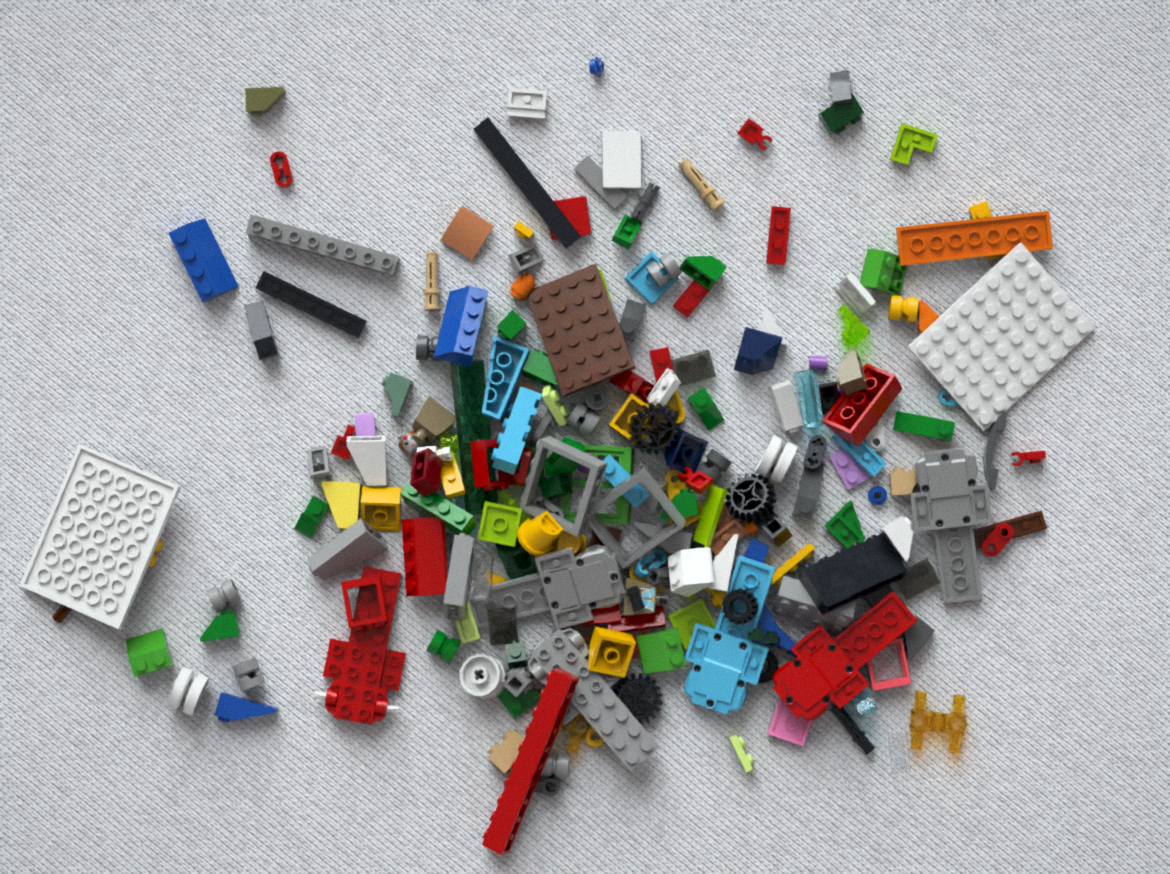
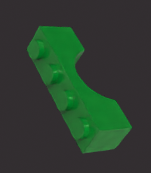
M410 482L400 493L405 504L418 512L425 511L433 515L456 535H459V533L470 535L477 526L473 515L436 493L424 497L410 485Z

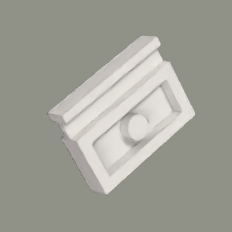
M509 88L507 117L545 119L547 91Z
M852 273L834 287L858 316L876 302Z
M669 368L665 370L648 395V398H646L649 403L654 405L660 403L662 407L667 404L681 383L676 374H674V371Z

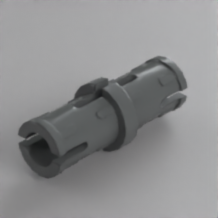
M649 182L643 196L639 197V203L631 214L633 218H636L640 212L637 220L642 221L648 208L653 205L652 201L658 190H660L657 185L651 192L654 184Z

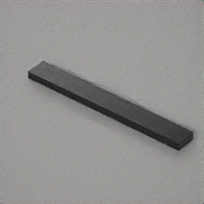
M487 117L473 130L566 249L581 238V235L494 123Z

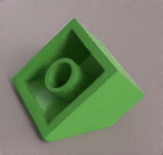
M163 628L126 639L128 658L134 677L174 665Z
M668 628L635 636L643 674L668 671L686 666L678 628Z

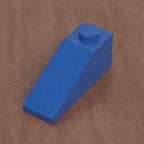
M222 692L214 715L219 716L218 720L229 723L230 720L276 713L278 708Z

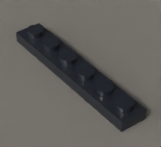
M263 271L255 287L356 338H360L367 324L366 320Z

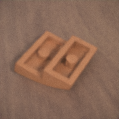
M462 205L440 240L473 260L488 238L494 225Z
M725 504L723 505L710 545L715 555L722 551L734 534H738V539L746 534L738 520L729 514ZM699 520L692 523L695 529Z

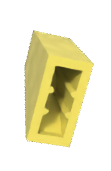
M322 481L321 485L338 528H342L343 532L359 520L361 483Z

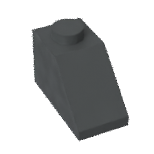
M627 299L619 323L625 339L635 340L645 304Z
M917 616L914 617L918 621L903 633L906 658L911 661L935 631Z

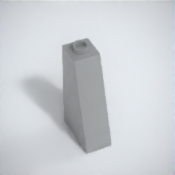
M359 519L308 558L309 570L314 576H319L321 579L326 580L388 550L384 537L363 519Z

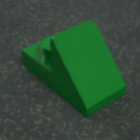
M625 214L611 241L629 249L642 222Z
M313 496L305 511L301 513L294 529L312 538L329 509V504Z

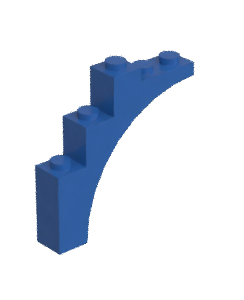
M751 539L743 557L764 563L769 546ZM765 601L752 642L766 646L769 640L771 641V646L779 650L781 647L788 649V654L797 658L791 650L796 643L784 634L773 620Z

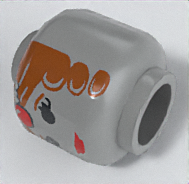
M415 430L404 431L399 437L398 446L409 458H413V454L417 453V447H425L427 444L426 439L422 444H418L413 440L412 436L416 433Z

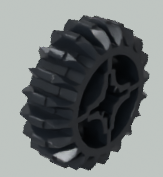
M649 403V408L642 405L643 411L637 409L636 413L638 415L631 416L634 422L628 423L632 427V429L628 430V433L632 435L630 440L635 442L634 446L639 448L641 452L646 451L649 455L652 452L657 455L659 450L666 452V446L672 448L671 441L677 442L674 435H679V431L675 430L680 427V424L676 423L678 417L676 415L673 416L674 411L672 409L669 410V407L666 405L662 407L660 403L656 405ZM656 415H663L667 423L659 422ZM641 434L649 435L652 442L643 441Z
M752 473L750 477L745 474L744 479L738 477L737 483L732 482L733 488H727L729 494L726 495L727 501L725 505L728 508L729 514L734 519H738L739 522L743 523L745 521L749 525L752 520L757 524L759 518L764 521V515L770 516L769 510H775L773 504L777 503L775 498L777 495L773 484L760 474L756 476ZM761 489L764 490V498H763V499L760 498V490H761ZM738 499L742 500L741 509L738 508Z
M632 673V680L625 676L626 682L623 684L619 680L618 683L621 687L614 686L613 689L618 691L616 696L620 700L621 695L630 699L629 711L632 714L638 706L649 708L644 714L633 715L643 725V718L649 723L650 719L648 716L651 715L653 718H656L653 711H661L660 708L656 707V704H663V701L657 700L663 694H656V691L661 688L660 686L653 688L656 681L652 680L649 683L650 676L647 675L645 680H642V673H639L638 679H635V674ZM641 683L636 692L632 693L624 690L631 684ZM646 687L653 694V703L648 702L643 697ZM640 693L642 696L640 698H643L642 701L646 704L637 702L634 705V700H631L632 697L628 696V694L637 696Z

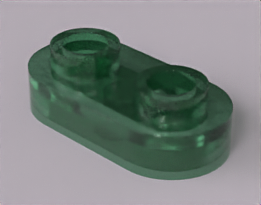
M755 628L752 629V632L748 631L747 635L749 640L779 645L781 637L777 636L778 632L766 630V634H764V630Z

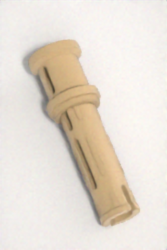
M688 158L679 164L678 167L681 168L699 190L701 199L706 200L712 212L725 203V200L721 199L715 192V187L709 186Z
M428 252L426 253L424 311H440L439 295L441 291L438 289V253Z

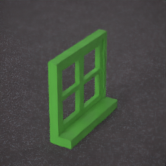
M585 445V453H591L597 459L599 455L608 456L610 454L611 456H618L619 464L630 475H633L635 448ZM573 471L562 473L569 476L572 486L585 487L587 480H573ZM602 481L600 488H614V486L609 481ZM571 494L560 498V508L565 511L566 520L575 521L577 512H570ZM621 495L617 498L616 514H595L602 523L630 525L632 504Z

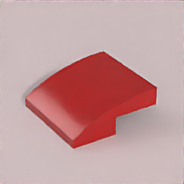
M586 196L554 201L581 236L592 234ZM550 229L551 240H559Z

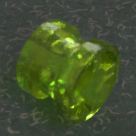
M442 433L440 448L450 447V451L458 453L459 435L453 434L448 436Z

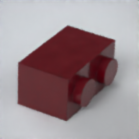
M427 448L413 454L410 485L424 497L440 491L442 459L431 449Z

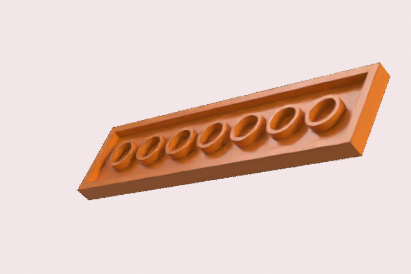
M1049 211L896 227L900 266L1008 254L1019 243H1022L1029 252L1053 249Z

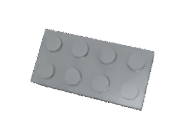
M783 575L771 612L781 617L793 618L797 622L813 624L815 627L821 624L823 628L840 634L848 628L854 615L857 600L822 615L801 581Z

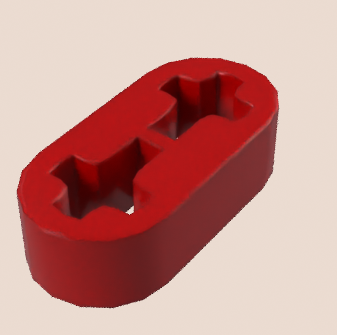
M275 152L270 157L274 178L280 187L287 188L293 182L288 158L283 152ZM276 156L284 158L281 162L283 168L279 169V165L274 163ZM281 171H284L285 176H289L286 184L279 181L282 178Z

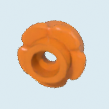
M744 521L745 525L743 528L749 536L751 534L756 536L755 534L760 530L755 523L751 521L749 525Z

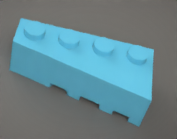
M493 336L482 414L484 417L502 424L521 379L522 369L530 355V350L497 336Z
M520 386L515 403H510L507 411L510 417H505L502 429H505L504 434L500 433L496 444H499V448H494L491 459L494 460L493 468L514 475L542 396L541 393Z

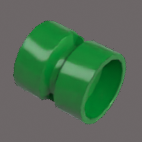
M437 630L426 652L434 656L439 654L440 659L450 664L461 642L454 638L448 639L447 634Z

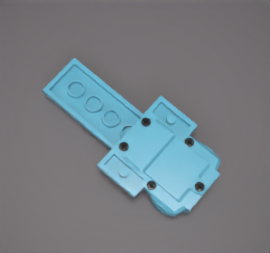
M739 555L726 596L735 589L749 590L748 592H752L753 596L757 598L756 602L759 606L757 614L748 623L736 625L734 622L730 623L729 619L724 617L725 613H722L721 609L716 628L700 623L695 624L684 658L694 663L692 670L688 673L684 692L692 698V703L727 715L730 711H738L744 706L748 695V682L755 685L758 684L769 647L752 641L776 570L775 567ZM737 599L733 603V609L736 613L743 614L747 610V604L744 600Z

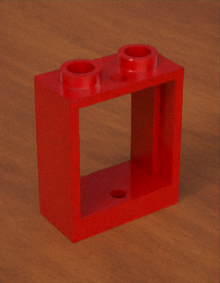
M498 439L470 442L475 488L483 487V491L495 490L494 487L497 486V490L509 489L508 485L516 484V481H513L514 475L498 470L499 481L489 480L486 449H498L499 444H496Z
M380 575L341 582L349 628H353L354 631L365 630V626L368 625L377 628L383 627L384 623L388 622ZM376 585L381 617L353 622L348 590Z

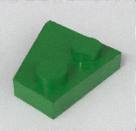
M851 500L824 525L847 549L854 543H862L865 540L853 506L854 504Z
M504 688L497 697L516 719L540 699L541 692L531 688L526 694L523 692L518 697H515L507 688Z

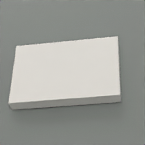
M602 131V189H641V132Z

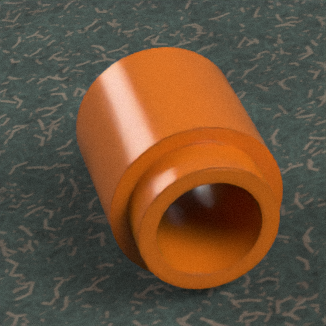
M521 273L510 287L509 293L521 302L523 298H527L536 286L534 283L536 279L528 273L525 275Z

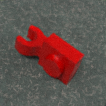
M347 425L344 436L337 435L331 454L349 460L351 453L347 447V436L353 435L355 427Z
M1046 451L1013 452L1011 456H1018L1019 461L1012 463V466H1020L1025 460H1030V464L1041 463V459L1046 458Z

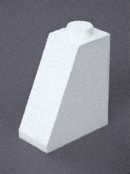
M790 380L771 386L769 389L784 432L789 430L790 433L801 430L800 426L804 424Z
M386 435L347 436V447L367 486L383 487V485H387Z

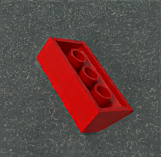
M867 363L864 365L863 370L868 388L846 395L844 392L822 420L827 427L844 441L858 447L903 389L895 375Z
M436 517L402 519L406 596L445 594L448 573L444 524Z

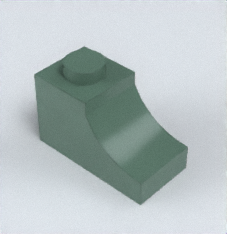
M390 372L389 376L385 375L382 386H384V391L389 393L392 400L391 414L399 417L413 381Z

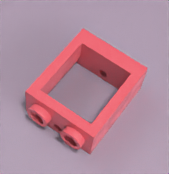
M902 638L895 639L889 645L897 644L903 676L875 681L872 660H870L866 665L872 691L911 684Z

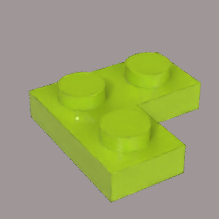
M901 123L889 160L908 166L914 148L932 154L938 135Z

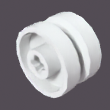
M773 434L755 472L766 476L771 467H773L770 476L771 480L780 484L790 469L798 446L788 442L782 451H779L782 445V438Z
M476 654L469 657L463 663L459 678L466 692L480 698H493L504 690L505 687L502 684L507 679V670L500 660L485 654Z
M183 667L171 690L168 707L177 710L185 700L183 712L194 716L206 691L209 677L199 674L193 681V670Z

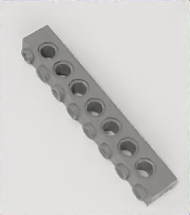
M252 214L250 215L245 232L250 236L395 277L400 260L399 256Z

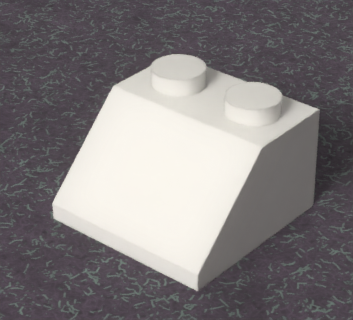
M903 516L897 517L881 528L880 531L884 534L900 560L907 561L910 555L913 537L911 528L913 525L907 517L903 518Z
M711 548L679 550L667 557L671 592L689 597L714 584Z

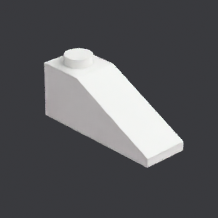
M738 534L732 536L712 562L714 584L705 589L727 593Z

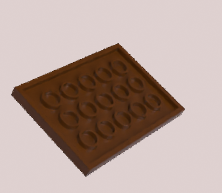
M596 264L536 287L527 296L564 397L636 369Z

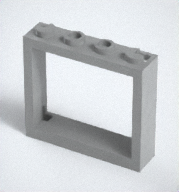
M547 436L540 439L536 444L535 457L530 463L531 470L525 480L526 487L520 497L521 504L519 508H522L524 512L534 517L547 511L532 503L548 449L589 468L590 472L575 522L572 523L554 513H549L564 531L578 537L587 532L608 463Z
M643 467L596 500L589 526L612 553L615 552L618 563L622 568H625L628 565H635L639 561L638 558L642 555L648 556L658 544L659 546L664 545L671 535H678L679 532L684 530L683 526L686 520L646 468ZM643 481L674 523L627 555L595 513Z
M465 533L454 535L443 602L445 619L463 621L474 557V538L470 537L471 535H465Z

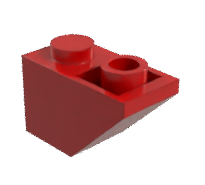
M632 371L609 380L613 385L629 394H633L645 403L648 402L646 398H648V395L654 388L653 384Z

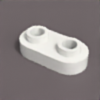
M882 417L865 437L866 443L875 452L882 450L886 443ZM874 438L879 440V445L875 446L873 444Z

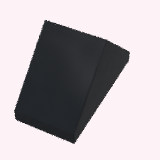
M837 381L816 385L821 415L827 414L839 399Z

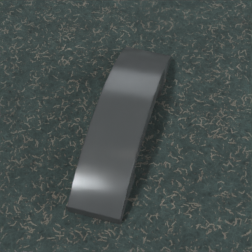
M1002 412L996 421L993 422L985 441L983 467L989 488H996L999 469L991 468L996 434L997 431H1005L1008 412Z

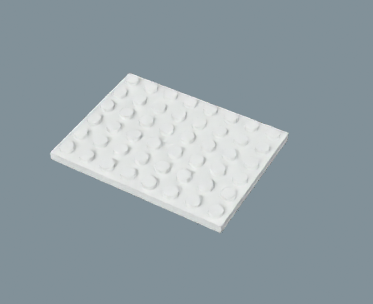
M1019 243L907 347L982 431H985L996 421L1002 412L1010 408L1093 331L1095 326L1022 243Z
M79 444L19 586L121 630L181 486Z

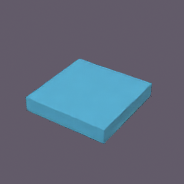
M652 251L625 278L651 305L679 278L678 276L674 279L669 278L668 283L659 288L646 269L653 262L659 263V258ZM663 268L659 270L661 274L666 273Z

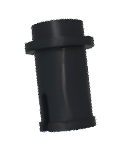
M638 586L626 589V596H629L633 612L644 609L645 606L640 595L641 589H638Z

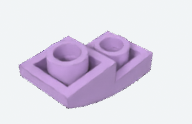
M374 413L355 414L356 436H376Z

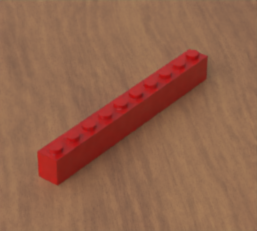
M561 668L552 669L546 678L547 684L540 693L538 706L533 710V719L525 730V739L519 745V754L511 765L512 771L505 780L504 791L497 800L498 806L496 811L492 813L490 826L483 835L484 841L482 845L500 855L510 853L580 679Z

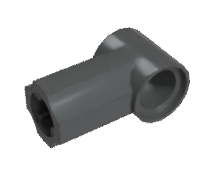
M651 568L647 575L648 583H651L653 586L670 588L669 568Z
M540 776L534 792L554 796L560 790L561 782L555 776ZM547 783H555L556 790H549L547 788Z

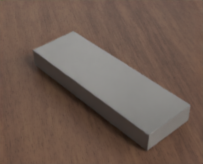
M588 155L574 168L614 210L628 197L622 189H602V169Z

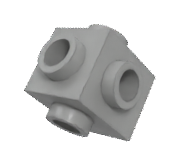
M520 665L517 669L512 668L506 674L507 679L502 685L515 697H518L523 692L526 694L533 687L531 682L535 678L528 671V668Z

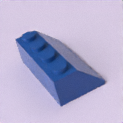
M206 218L185 224L169 232V236L203 303H207L239 287Z
M468 286L450 291L433 359L471 367L487 303L488 290Z

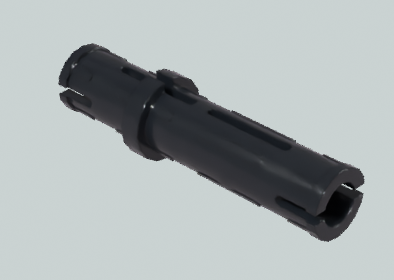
M835 705L830 709L851 735V740L859 745L865 755L875 749L865 736V731H861L843 707L839 709Z

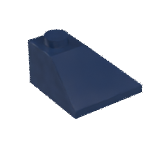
M745 327L734 370L754 375L773 369L783 337Z
M677 428L675 430L679 431V435H674L677 442L671 441L672 448L666 446V452H663L666 465L682 473H685V467H689L695 474L708 442Z

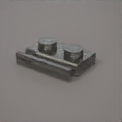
M709 350L672 360L675 374L681 382L679 387L716 377Z
M928 558L906 568L907 571L903 579L896 582L905 600L941 583Z
M516 608L488 609L491 645L509 644L510 641L518 640Z

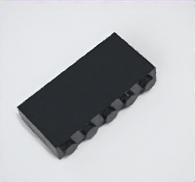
M882 533L877 536L872 535L862 543L856 542L846 550L840 549L830 557H822L817 563L805 565L801 569L799 580L820 613L824 615L902 580L907 569Z

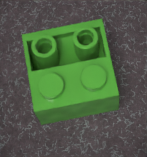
M868 248L860 283L864 288L900 296L907 265L900 266L898 255L884 250Z

